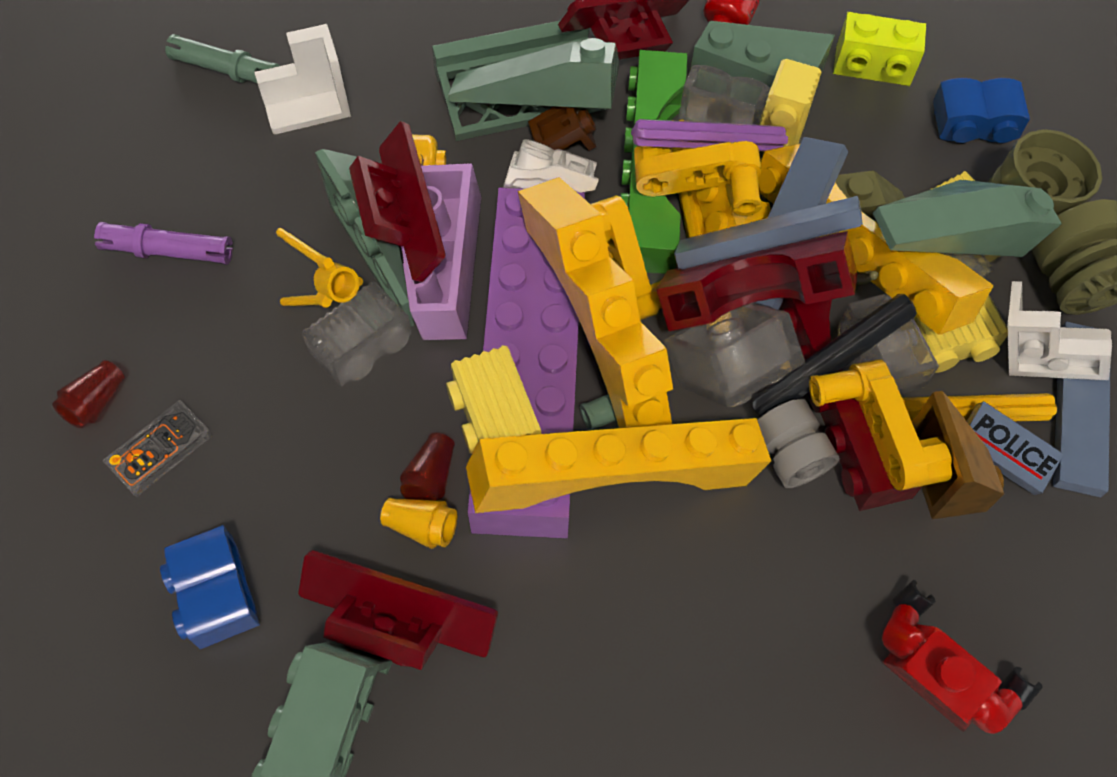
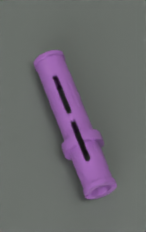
M99 222L94 234V239H103V241L95 242L97 249L132 252L138 258L158 255L218 262L227 265L231 261L233 252L232 247H226L233 244L231 237L228 236L219 237L152 229L151 225L139 223L136 227Z

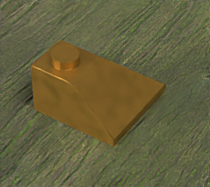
M943 391L933 392L912 421L919 441L937 437L941 442L946 443L952 457V476L950 480L922 486L931 518L939 519L987 512L1004 495L1002 472L998 466L994 465L988 448Z

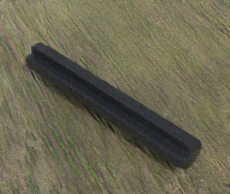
M897 294L751 398L750 403L756 414L762 417L768 411L781 404L800 399L810 392L809 379H811V376L838 372L916 316V307L905 294Z

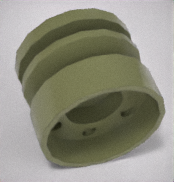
M1042 129L1028 132L1020 138L1005 157L1003 164L997 168L993 177L988 182L1042 188L1052 198L1054 202L1053 209L1059 215L1067 209L1089 202L1099 190L1102 182L1100 163L1093 152L1080 140L1061 131Z
M1101 199L1067 209L1057 215L1062 224L1030 250L1041 272L1050 277L1049 288L1056 295V302L1060 310L1066 314L1081 315L1096 312L1117 304V201Z

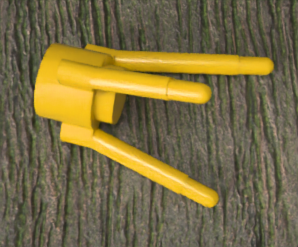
M278 228L276 230L277 236L317 263L319 267L314 274V285L318 291L317 295L283 297L280 299L282 306L319 305L328 308L333 300L345 303L356 296L359 287L363 284V279L353 269L333 262L331 258L320 254L284 229Z

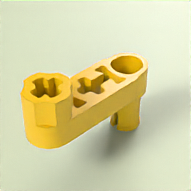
M726 142L673 152L672 148L637 146L634 148L636 189L645 196H663L731 184L734 213L741 216L756 214L762 209L758 178L762 171L758 146L753 142Z
M617 195L592 203L591 205L602 215L610 258L634 281L640 320L656 315L659 309L662 308L656 291L661 281L653 284L649 283L626 203Z
M882 359L852 364L849 370L811 376V379H809V390L813 403L819 407L824 404L853 398L859 401L888 478L896 490L902 491L950 480L952 476V457L946 443L941 442L937 437L919 441L896 382Z

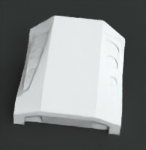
M524 139L520 150L514 151L503 188L526 189L560 177L576 192L589 193L596 189L599 181L598 178L594 177L597 162L561 149L553 150L539 142Z

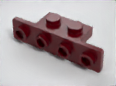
M575 0L568 6L567 13L558 23L561 32L591 28L595 38L601 39L604 42L616 43L619 60L638 57L640 50L665 52L673 44V41L661 17L676 15L689 0Z
M400 121L379 147L382 164L358 156L350 165L349 170L365 236L403 246L412 280L423 282L444 260L446 253L410 125Z
M314 550L309 551L304 556L298 591L299 596L335 609L326 619L323 638L341 643L349 649L362 650L389 659L397 665L410 666L422 670L438 643L483 658L490 651L498 618L497 610Z

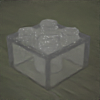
M754 303L736 308L724 314L713 323L685 328L664 340L681 388L728 408L748 402L752 398L753 393L767 385L779 382L786 374L805 364L789 312Z

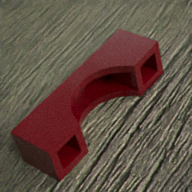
M848 231L686 269L676 268L667 270L656 291L668 330L674 331L713 323L724 314L736 308L767 299L794 298L805 304L852 296L855 295L858 274Z

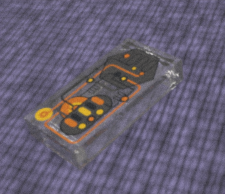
M179 400L102 461L135 497H138L213 435L197 416Z

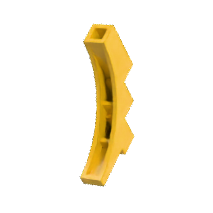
M560 177L518 191L527 233L545 255L570 299L599 366L619 428L672 424L667 392L673 390L667 348L641 323L634 281L609 256L601 213Z

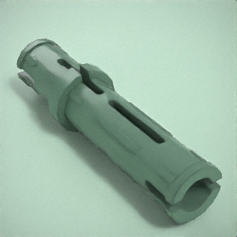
M177 34L170 35L167 42L178 45L180 49L165 46L166 55L169 59L179 60L227 74L232 80L241 83L247 80L257 83L255 72L280 66L278 63L253 58L249 52L243 50L232 52L184 38Z

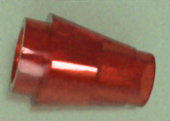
M103 360L99 365L58 390V398L52 403L53 408L65 421L77 428H83L87 423H95L120 383L125 379V376L116 365Z
M441 433L430 434L427 441H425L400 475L402 483L400 492L406 499L437 501V499L444 497L453 450L455 448V443L450 437Z

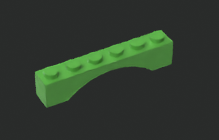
M640 50L638 67L630 66L628 91H636V96H628L626 121H634V125L639 119L670 121L682 111L686 87L687 53ZM626 127L624 152L632 154L631 160H623L621 185H629V193H621V198L626 203L630 212L646 272L666 274L667 270L676 269L677 261L674 254L680 241L681 214L668 201L665 195L645 196L636 189L634 148L637 145L633 142L632 128Z

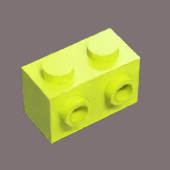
M847 12L836 46L833 74L910 86L925 52L926 23Z

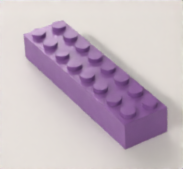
M498 188L483 351L490 352L493 348L499 349L502 345L508 346L540 426L541 434L573 432L579 319L552 266L539 246L527 233L518 191L523 189ZM577 192L580 196H582L585 199V192ZM470 490L468 517L471 533L568 538L570 494L549 499L524 509L475 513Z

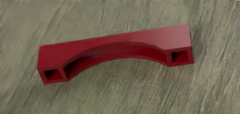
M794 298L783 299L778 314L779 324L783 334L790 336L794 346L793 356L796 366L831 342L829 316L832 300L805 304ZM809 392L811 406L816 413L821 414L826 426L825 434L840 458L839 461L843 469L842 482L844 489L850 497H854L859 511L913 499L922 486L899 491L891 484L859 401L853 398L818 407L813 403Z

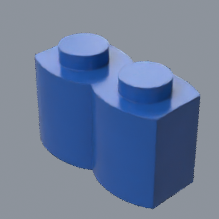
M970 78L949 79L940 83L933 100L939 138L946 141L966 143L980 138L991 142L1006 143L1019 139L1030 120L1022 83L1015 79L995 78L983 82Z
M224 525L164 548L166 564L160 566V572L170 594L176 592L179 609L172 611V618L176 631L182 640L188 638L199 649H203L260 626L238 548L233 536Z

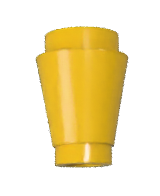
M390 497L382 507L380 521L383 526L390 527V529L430 549H434L437 546L446 547L451 542L457 526V511L449 508L445 501L395 499Z

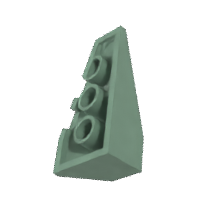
M597 38L573 41L457 73L448 94L449 102L611 109L619 70L616 43L604 42Z
M326 149L316 151L315 155L330 207L405 328L414 326L399 245L365 236L349 170L350 165L357 157Z
M958 180L879 206L873 212L889 249L893 251L1023 257L1062 224L1053 209L1054 202L1052 198L1042 188L970 180Z

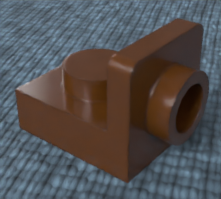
M553 106L528 121L534 141L544 144L553 150H563L579 140L582 141L589 151L597 147L592 132L597 130L586 108L580 111L578 107Z

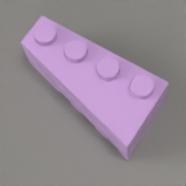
M472 164L421 166L446 256L423 282H417L412 280L405 250L401 246L410 312L423 340L467 339L481 193Z

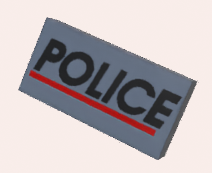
M983 401L976 404L967 419V423L988 448L994 465L999 467L1004 476L1031 494L1043 493L1064 454Z

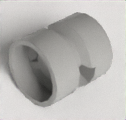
M796 399L781 404L757 420L769 454H775L773 468L785 488H794L809 483L828 472L838 463L840 458L825 433H816L820 424L806 400Z

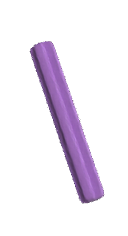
M639 119L631 130L634 144L641 147L698 148L726 142L748 141L756 144L759 151L781 148L784 147V144H788V136H786V130L782 126Z

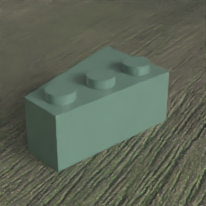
M709 21L694 46L689 81L765 109L768 94L781 60H793L817 67L823 72L835 35Z
M335 641L305 646L303 652L296 654L289 667L287 683L291 684L285 705H280L270 721L268 737L272 738V742L266 759L259 761L251 777H346L354 754L350 753L360 721L368 723L374 705L367 703L375 677L377 672L387 675L392 661L362 650L349 649Z

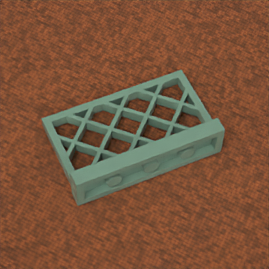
M560 21L433 45L434 70L437 81L440 82L455 140L460 141L529 126V120L550 109L535 105H519L522 108L517 115L506 117L496 111L500 104H491L488 107L482 103L459 102L456 106L455 102H449L448 94L451 89L449 80L455 79L457 73L569 42L589 39V28L561 32L558 26ZM466 106L483 115L478 123L461 126L459 116ZM586 108L589 113L607 110L604 108Z

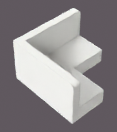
M327 24L286 33L294 63L255 72L272 133L280 134L351 117L338 58Z
M1012 281L1007 326L1009 376L1109 380L1112 352L1111 331L1109 329L1060 327L1061 312L1023 311L1022 281Z

